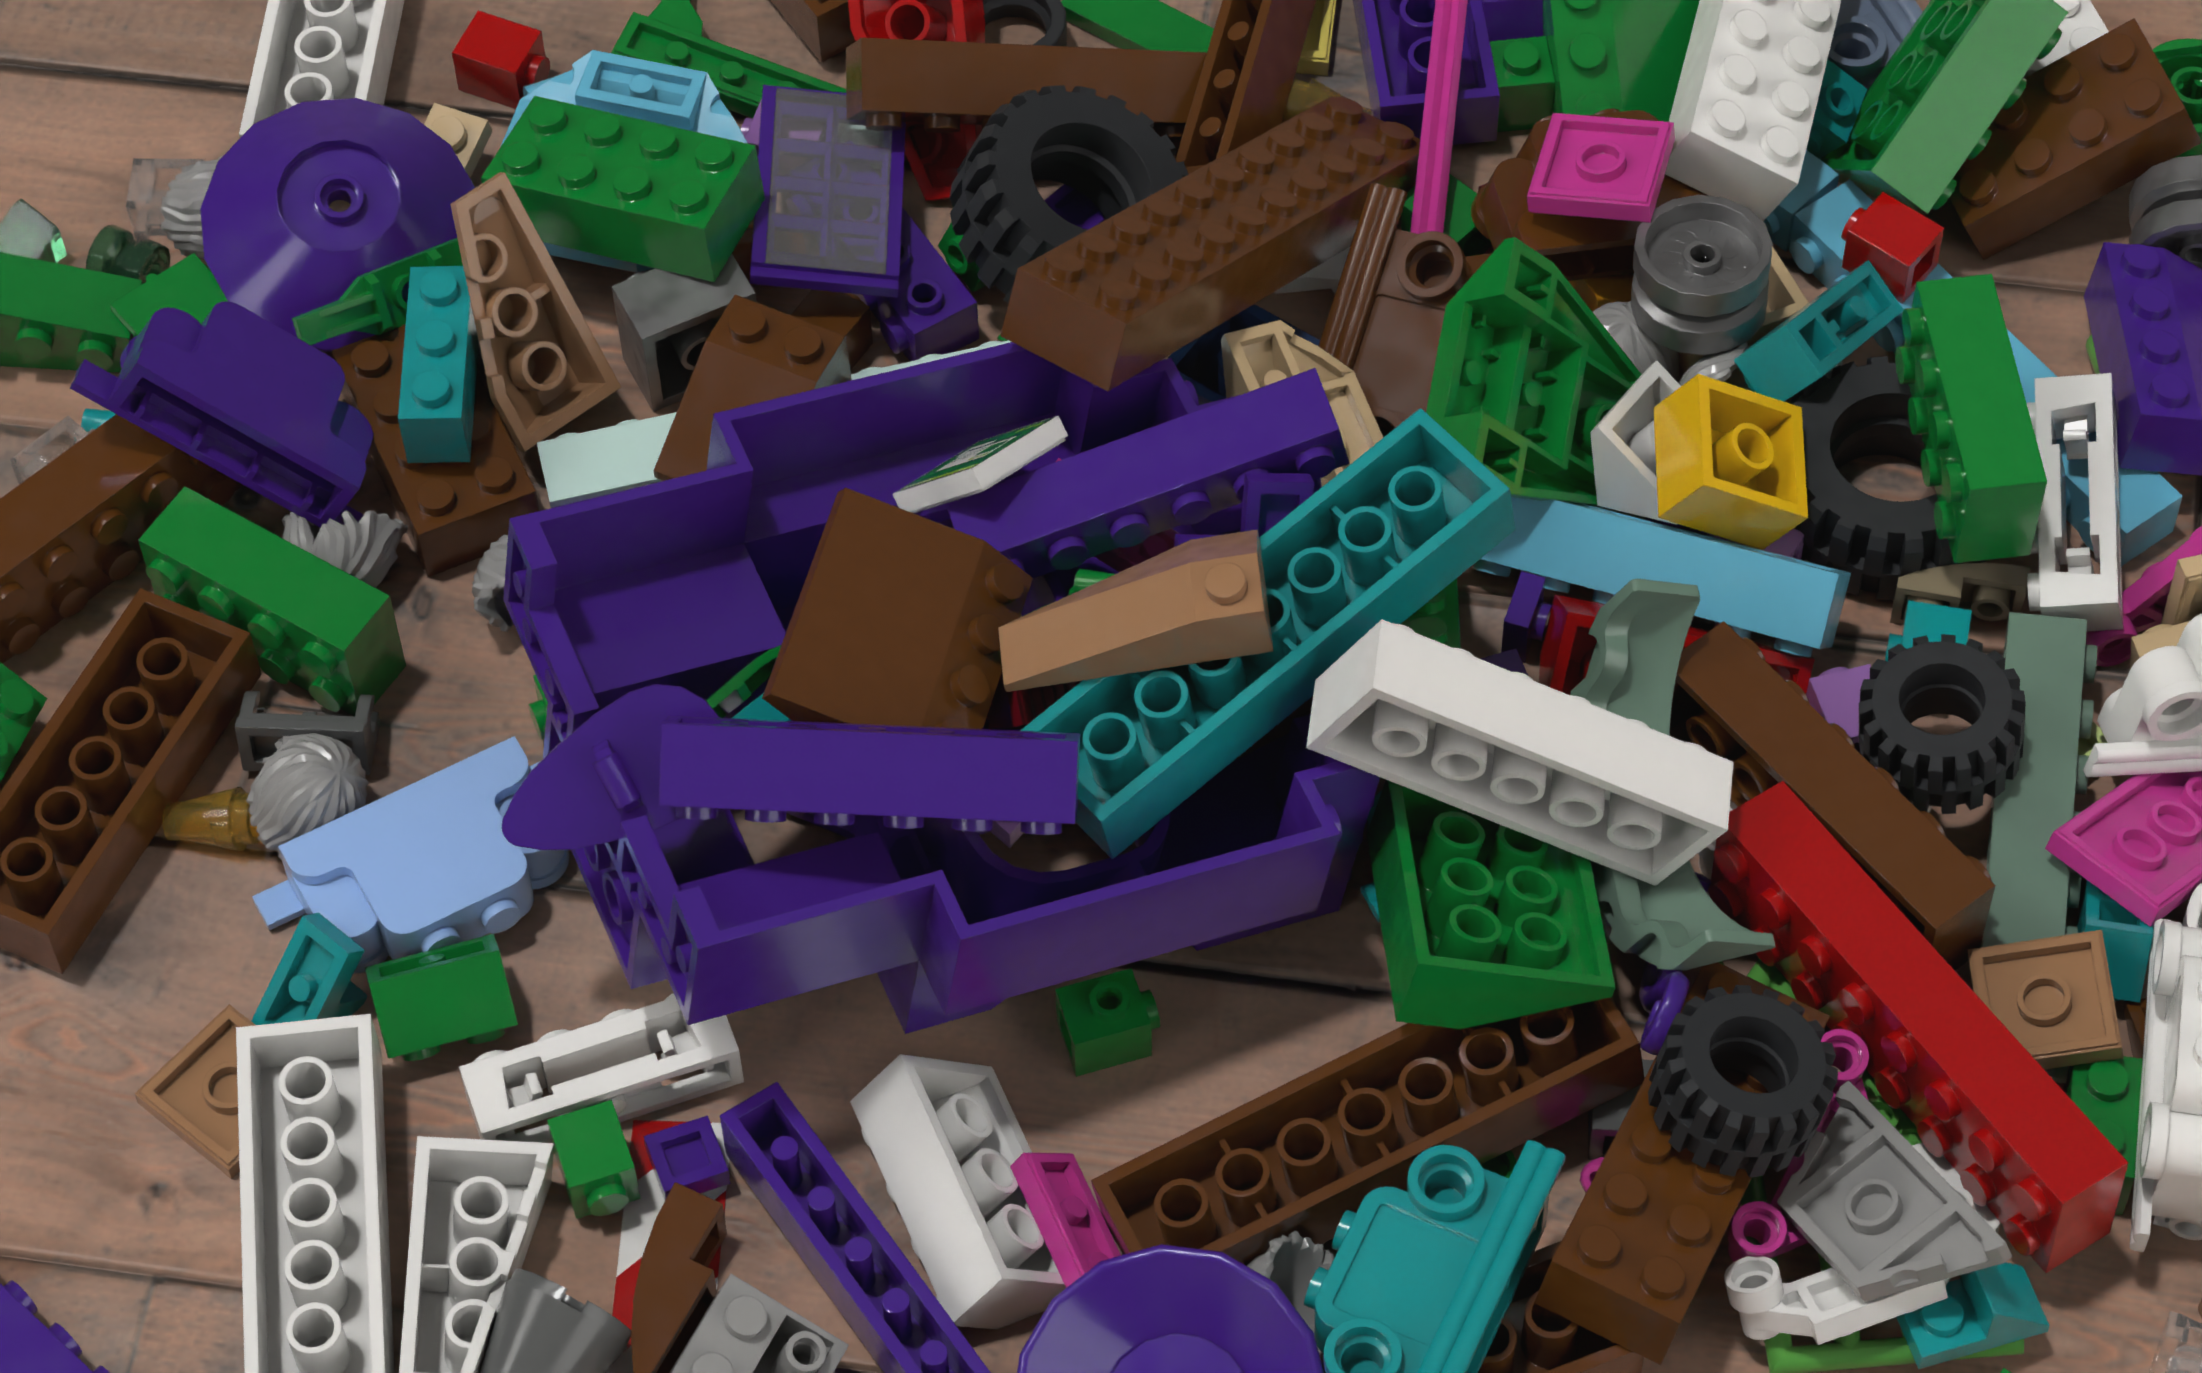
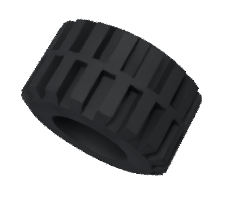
M1941 634L1940 642H1929L1927 635L1913 638V647L1906 649L1903 645L1898 644L1889 649L1888 662L1877 659L1870 667V679H1863L1859 702L1860 754L1872 766L1881 767L1886 770L1897 783L1900 793L1906 799L1913 801V805L1919 811L1928 812L1929 806L1941 807L1942 814H1956V805L1966 804L1969 810L1983 806V795L1988 794L1993 798L2000 795L2005 790V779L2013 780L2019 770V759L2023 758L2026 701L2024 691L2020 690V678L2014 668L2005 670V658L1995 650L1987 655L1984 654L1983 643L1973 639H1969L1966 645L1955 643L1956 635ZM1949 714L1966 720L1972 726L1958 733L1937 735L1924 732L1911 723L1927 715Z
M1735 985L1732 994H1728L1721 986L1708 990L1704 1000L1695 996L1685 1004L1682 1013L1676 1014L1650 1074L1649 1081L1652 1083L1648 1091L1649 1106L1657 1107L1653 1119L1659 1131L1670 1130L1672 1135L1669 1143L1678 1152L1684 1149L1692 1152L1694 1157L1691 1162L1703 1168L1706 1167L1708 1162L1719 1165V1174L1734 1177L1738 1169H1745L1749 1177L1764 1176L1768 1165L1776 1172L1788 1167L1793 1156L1799 1158L1808 1148L1834 1094L1833 1089L1837 1083L1838 1069L1833 1067L1832 1064L1836 1054L1832 1043L1821 1042L1825 1030L1817 1020L1807 1022L1802 1017L1805 1009L1795 1001H1792L1789 1006L1778 1001L1779 993L1765 989L1763 995L1752 993L1751 986ZM1726 1068L1744 1072L1758 1080L1768 1093H1752L1741 1090L1727 1082L1716 1069Z

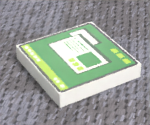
M1058 415L978 441L892 495L899 508L911 513H917L983 492L1066 441L1065 437L1068 434Z

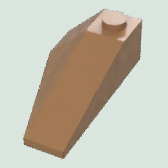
M499 172L450 205L490 398L518 449L525 452L536 445L537 442L542 441L620 389L621 385L506 173Z
M1258 529L1189 540L998 627L1005 691L1011 692L1274 652Z

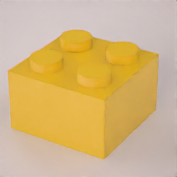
M1701 374L1694 376L1654 407L1658 518L1761 550L1808 518L1802 407Z

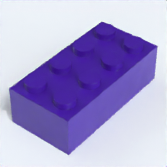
M1352 0L1372 116L1384 122L1390 121L1403 124L1414 132L1415 137L1420 139L1435 0ZM1468 0L1453 145L1497 141L1500 94L1481 0Z

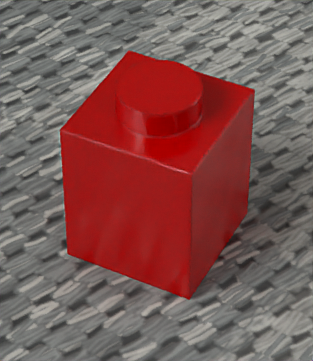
M479 10L452 51L459 91L514 109L517 108L519 100L524 97L523 87L547 79L550 71V60L545 55L541 30Z
M1882 192L1866 210L1861 207L1858 208L1845 224L1841 235L1842 240L1846 241L1842 268L1851 273L1869 260L1897 301L1903 304L1915 291L1916 282L1924 281L1937 266L1944 227Z

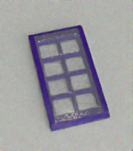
M763 85L758 162L765 200L753 219L750 284L897 298L900 273L906 122H902V129L867 130L865 120H847L846 93Z

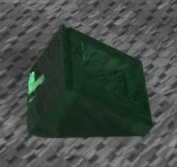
M21 198L10 208L0 223V252L54 263L59 262L67 255L58 227Z

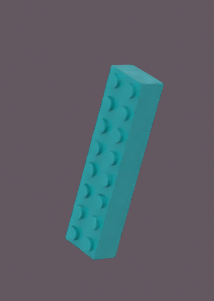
M1418 409L1260 537L1274 652L1082 680L1020 730L1080 733L1078 805L1075 822L1111 859H1114L1311 698L1314 693L1315 680L1381 619L1393 624H1401L1516 529L1510 488L1424 410Z

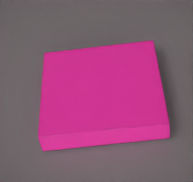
M1553 113L1527 194L1528 212L1651 223L1675 141L1674 122Z

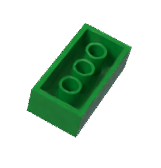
M538 96L532 98L481 176V181L484 183L499 172L506 173L542 242L715 282L765 200L755 145Z
M1992 274L1916 282L1912 308L1903 310L1902 325L1905 345L1896 348L1895 364L1900 384H1909L1912 395L1908 402L1911 432L1913 435H1922L1925 446L1921 453L1923 480L1926 487L1935 486L1938 498L1934 506L1937 535L1940 540L1948 539L1954 563L2030 555L2047 485V478Z
M185 486L138 539L146 564V574L151 581L154 594L250 632L259 666L266 675L281 684H287L290 681L305 689L321 706L330 711L338 712L341 709L355 716L360 695H374L375 705L406 667L392 602L388 594Z

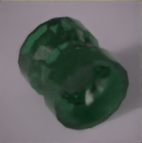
M112 224L104 227L95 237L86 259V269L142 280L143 284L146 282L147 275L151 273L158 275L170 268L171 255L165 245L150 239L139 242L134 239L130 231Z

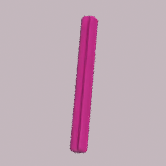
M1435 0L1410 232L1416 234L1428 231L1443 233L1468 0Z

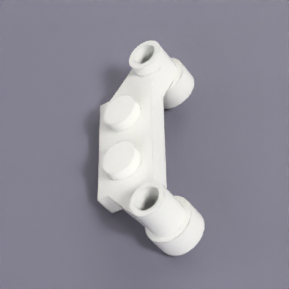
M1952 1186L1975 1210L1972 1195L1961 1187ZM1747 1256L1733 1262L1724 1274L1729 1302L1734 1309L1739 1311L1742 1329L1747 1337L1754 1340H1766L1779 1333L1813 1337L1818 1345L1948 1298L1946 1284L1951 1279L1948 1278L1864 1302L1833 1268L1791 1283H1782L1779 1267L1774 1260L1765 1256Z

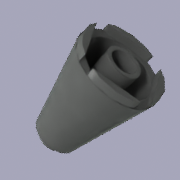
M516 1268L511 1278L506 1281L479 1373H605L627 1349V1343L631 1338V1330L620 1320L587 1300L586 1304H583L565 1294L567 1291L565 1287L533 1272Z

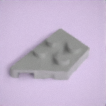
M1849 1080L1840 1086L1835 1095L1839 1108L1825 1133L1815 1132L1808 1148L1804 1152L1802 1167L1795 1174L1791 1175L1777 1203L1790 1223L1864 1302L2002 1264L2013 1257L2003 1238Z

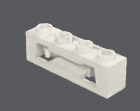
M2112 374L2034 378L2035 402H2028L2027 407L2046 474L2047 485L2030 553H2039V573H2028L2027 577L2030 612L2041 611L2042 615L2087 619L2086 632L2123 629L2117 403ZM2096 432V441L2089 442V433ZM2063 438L2067 460L2088 458L2090 537L2095 562H2100V574H2094L2090 547L2067 549L2065 469L2060 444H2057V439ZM2068 564V572H2060V565Z
M674 993L669 995L664 1001L636 1010H617L608 1014L599 1022L571 1031L566 1029L555 1030L545 1034L537 1042L509 1051H490L480 1055L472 1063L459 1066L466 1098L480 1139L552 1143L548 1124L515 1134V1129L609 1100L613 1102L619 1122H623L744 1082L739 1048L727 1016L724 1015L687 1025ZM662 1050L661 1059L658 1060L655 1052ZM699 1069L704 1071L702 1074L666 1086H662L661 1083L664 1080ZM547 1088L549 1094L552 1093V1095L542 1098V1089Z

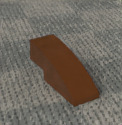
M676 1182L673 1184L655 1219L641 1259L633 1298L631 1330L633 1373H669L717 1294L714 1270L708 1268L727 1236L723 1204Z

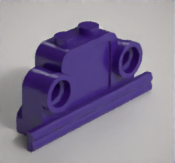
M229 301L219 302L212 308L202 324L189 313L177 308L167 307L157 310L139 335L132 338L123 350L120 357L122 369L119 377L86 359L80 364L70 389L298 516L306 518L307 521L321 528L322 524H326L329 518L344 525L341 514L346 510L353 515L357 522L364 516L362 513L347 506V504L361 487L366 472L365 460L373 440V431L370 423L359 410L345 402L338 401L345 382V375L341 366L329 355L241 305Z

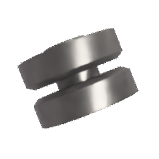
M2202 155L2170 159L2152 166L2135 180L2129 194V222L2132 231L2129 244L2165 248L2202 269Z
M1694 195L1672 199L1655 208L1651 223L1642 222L1638 226L1634 245L1631 308L1637 325L1654 342L1682 353L1707 355L1725 352L1750 340L1764 323L1768 301V278L1773 243L1766 224L1749 208L1722 197Z

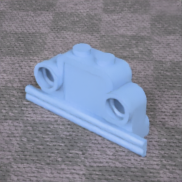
M513 736L279 845L278 848L288 880L252 896L255 906L267 928L272 930L304 914L320 913L365 950L354 974L366 972L365 967L382 963L389 955L394 960L479 938L488 933L495 934L508 930L531 909L534 902L533 889H541L556 882L564 874L569 863L568 850H538L515 846L507 841L501 829L503 817L514 794L538 763L529 766L526 754L516 737Z

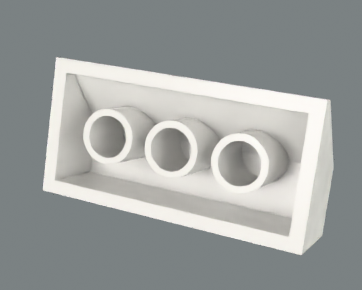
M900 1054L860 1091L850 1103L862 1127V1136L871 1148L884 1176L887 1192L897 1205L910 1234L912 1248L921 1259L936 1292V1299L955 1325L962 1327L999 1329L1045 1311L1050 1301L1066 1289L1010 1168L1023 1152L1032 1153L993 1068L991 1066Z

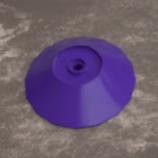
M359 98L301 102L253 124L217 162L200 208L204 260L227 301L241 305L297 337L292 318L339 300L357 276L457 238L450 204L473 190L475 186L452 146L407 112ZM336 200H344L350 204V207L345 211L337 212L329 208V205ZM409 282L402 289V298L406 303L408 301ZM353 330L311 346L322 352H332V350L375 334Z
M1160 1244L1100 1261L1050 1301L1020 1352L1017 1373H1324L1313 1331L1275 1282L1223 1252Z

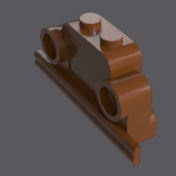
M1612 108L1599 111L1594 115H1588L1659 121L1650 113L1641 110L1620 112L1618 109ZM1552 115L1539 120L1532 127V131L1516 158L1502 161L1496 167L1487 184L1477 193L1471 205V217L1474 225L1483 236L1491 240L1494 251L1504 239L1516 237L1552 261L1568 281L1634 273V245L1638 226L1642 222L1528 212L1527 194ZM1665 174L1655 208L1672 199L1694 195H1709ZM1491 254L1466 256L1465 258L1472 267L1473 273H1475Z
M1371 183L1318 346L1355 372L1383 437H1385L1418 409L1421 408L1426 412L1446 305L1474 273L1460 246L1447 234L1437 231L1416 234L1396 229L1407 197L1406 191Z

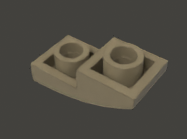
M1963 563L1933 567L1898 577L1890 623L1903 625L1908 600L1972 610L1971 615L1987 621L2008 620L2009 612H2022L2030 566L2003 563Z

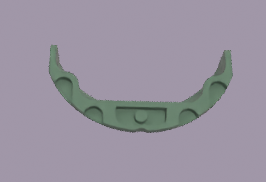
M1633 579L1629 581L1599 609L1588 633L1597 639V643L1589 663L1586 678L1571 690L1570 695L1585 698L1592 705L1627 719L1639 720L1647 724L1651 729L1670 735L1674 685L1685 639L1700 602L1698 586L1646 579ZM1590 860L1599 908L1612 928L1608 938L1623 953L1636 954L1643 960L1657 966V969L1685 971L1776 948L1772 933L1751 931L1730 919L1719 909L1704 890L1690 861H1687L1658 885L1654 886Z

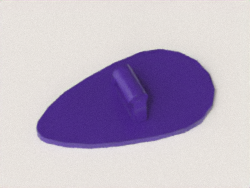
M653 684L626 693L592 715L531 770L514 794L503 817L501 829L504 837L509 843L519 847L538 850H572L619 840L620 823L625 820L647 815L654 830L681 819L676 817V807L659 806L661 723L668 716L720 718V716L706 699L680 686Z

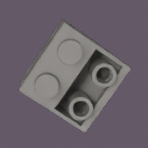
M730 1274L712 1300L669 1373H833L849 1344L735 1275Z

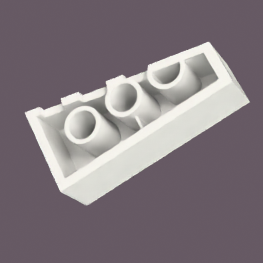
M417 1136L399 1373H479L506 1281L511 1278L516 1268H522L552 1182L554 1143Z

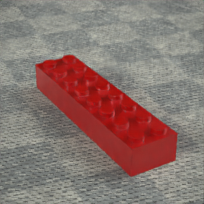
M1784 781L1779 782L1730 811L1728 830L1716 839L1711 876L1712 883L1709 888L1712 901L1730 919H1734L1739 925L1754 932L1773 934L1776 948L1757 952L1756 954L1759 959L1767 966L1774 965L1791 984L1796 1000L1829 1015L1830 1017L1826 1025L1831 1030H1849L1862 1038L1869 1052L1866 1070L1874 1078L1876 1088L1881 1097L1892 1108H1900L1914 1123L1922 1143L1931 1154L1936 1157L1944 1156L1960 1175L1962 1186L1972 1195L1973 1201L1979 1206L1986 1205L2003 1224L2005 1234L2015 1250L2023 1256L2030 1255L2040 1268L2047 1273L2109 1234L2128 1167L2127 1160Z

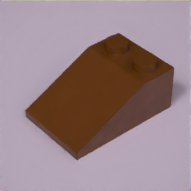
M734 295L704 343L653 470L654 477L665 481L707 470L713 413L851 381L846 336Z

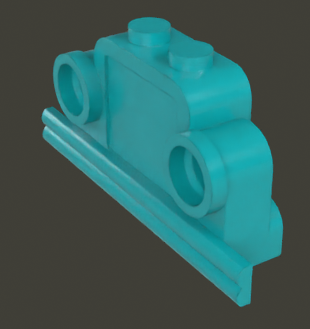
M1527 1140L1510 1178H1506L1482 1168L1479 1161L1463 1148L1453 1145H1438L1424 1150L1413 1160L1408 1171V1192L1395 1187H1380L1372 1190L1364 1197L1357 1213L1346 1210L1338 1224L1332 1242V1249L1338 1252L1329 1270L1318 1267L1310 1281L1304 1299V1306L1315 1310L1314 1336L1317 1347L1324 1353L1323 1362L1326 1373H1478L1546 1228L1549 1194L1562 1169L1566 1155L1557 1149L1546 1148L1539 1142Z

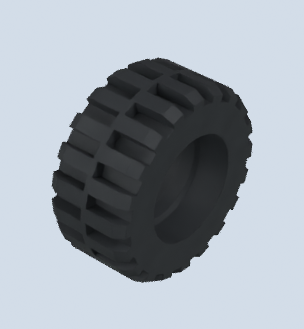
M1065 85L1042 87L1039 93L1036 90H1027L1014 96L1009 104H1002L991 115L957 169L958 175L952 183L950 201L953 206L950 217L955 235H963L959 247L968 264L975 261L980 268L977 273L980 280L989 289L995 285L1006 295L1003 301L1009 304L1015 276L1019 267L1087 231V229L1068 222L1054 212L1041 197L1033 179L1054 180L1075 188L1088 197L1107 220L1189 175L1184 161L1177 162L1174 156L1177 150L1166 134L1160 137L1153 129L1154 121L1142 111L1137 116L1125 108L1126 101L1114 95H1109L1107 99L1096 96V89L1075 86L1072 92H1067Z
M1888 356L1870 357L1864 366L1857 367L1855 362L1852 361L1835 367L1832 370L1830 379L1825 375L1804 388L1803 395L1800 394L1794 397L1790 404L1802 407L1808 518L1794 528L1804 534L1801 560L1807 559L1811 563L1849 572L1851 576L1846 592L1859 596L1860 590L1876 592V599L1894 600L1898 577L1938 566L1985 563L1986 561L1954 563L1948 539L1940 540L1936 532L1934 506L1935 502L1938 501L1937 494L1914 501L1898 502L1883 500L1858 490L1838 471V468L1847 462L1870 455L1897 456L1921 465V453L1925 446L1922 435H1913L1911 432L1908 417L1909 398L1912 397L1909 384H1900L1897 377L1896 364L1888 363Z

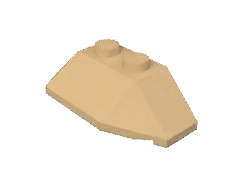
M1282 320L1224 334L1221 339L1226 398L1242 395L1316 368L1338 424L1349 463H1353L1384 438L1355 372L1319 346L1295 335V329ZM1350 464L1336 468L1330 474L1321 478L1322 487Z

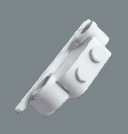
M2202 613L2189 621L2177 646L2157 648L2140 657L2131 667L2123 687L2106 699L2097 722L2107 743L2094 744L2083 769L2086 777L2202 771Z
M2159 919L2154 923L2149 960L2136 1169L2130 1232V1249L2144 1252L2151 1229V1216L2202 1223V928L2182 926L2181 922L2168 919Z

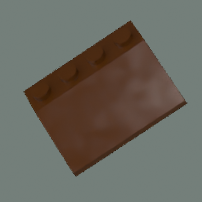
M844 488L837 492L762 699L792 721L983 729L1002 673L998 627L1020 618L1033 578L982 539L849 488Z

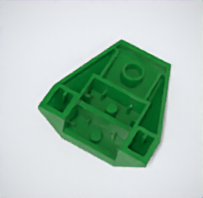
M1516 237L1504 239L1446 305L1426 413L1509 487L1511 497L1539 501L1558 500L1575 505L1585 504L1605 508L1597 506L1590 432L1642 374L1558 267Z

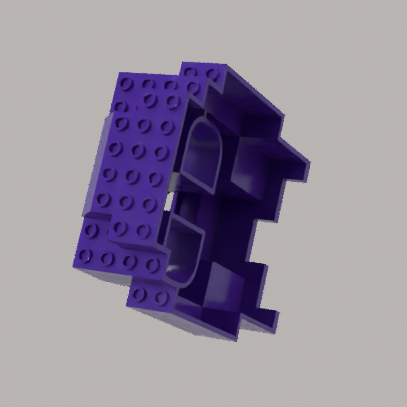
M1010 342L713 413L706 471L509 518L503 600L548 702L543 758L592 715L630 691L653 684L680 686L704 699H708L757 657L772 648L782 645L837 492L849 488L898 507L892 495L893 493L976 442L1058 415L1068 434L1065 437L1066 441L1000 481L1002 482L1055 463L1058 458L1061 460L1233 397L1199 405L1194 386L1190 381L1182 379L1172 358L1160 360L1112 390L1106 391ZM1321 478L1313 480L1314 493L1322 488ZM946 503L914 513L954 529ZM1242 503L1212 513L1199 523L1179 525L1172 529L1180 534L1224 535L1240 532ZM1091 557L1075 568L1055 570L1033 578L1021 615L1024 616L1042 606L1068 596L1069 590L1074 586L1075 575L1079 569L1114 574L1119 572L1099 559ZM769 678L747 700L730 713L724 710L727 715L723 718L734 717L763 694ZM1311 714L1292 719L1288 734L1227 765L1134 841L1137 847L1134 850L1118 855L1114 859L1107 858L1067 870L1036 872L1015 867L992 853L980 837V834L990 831L954 830L951 828L952 819L924 817V827L903 829L883 826V816L855 814V824L834 826L814 823V813L787 811L786 813L849 839L754 864L730 809H718L717 818L697 820L681 818L654 830L647 815L625 820L620 823L619 840L572 849V853L630 988L634 989L668 979L687 1025L877 973L904 1033L907 1034L992 1010L1005 999L1185 947L1193 946L1199 951L1339 911L1347 883L1352 877V867L1359 845L1363 842V832L1368 815L1375 803V793L1380 777L1306 748ZM986 718L983 729H988V718ZM1023 728L1014 729L1013 731H1020Z

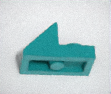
M320 913L303 915L251 1022L255 1025L353 1015L365 1003L368 997L365 992L350 981L365 950Z
M2008 1262L1963 1274L1961 1279L1946 1284L1948 1298L1896 1317L1918 1369L2048 1332L2050 1326L2024 1267Z

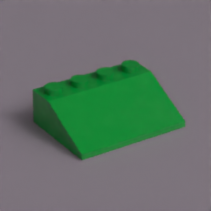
M1543 0L1544 36L1547 39L1555 79L1552 112L1594 115L1599 111L1612 108L1618 109L1620 112L1641 110L1650 113L1659 121L1669 122L1700 0Z
M1931 0L1865 94L1847 143L1826 154L1820 160L1840 174L1838 182L1843 184L1850 179L1858 188L1871 197L1877 198L1882 192H1885L1921 214H1928L1931 209H1939L1955 190L1957 181L1953 177L1964 161L1975 158L1988 143L1992 134L1988 127L1999 111L2011 107L2023 93L2027 84L2023 77L2036 59L2041 60L2047 56L2058 43L2062 34L2058 27L2068 14V11L2053 0Z
M1386 780L1367 831V841L1397 1022L1465 1029L1612 997L1616 987L1590 860Z

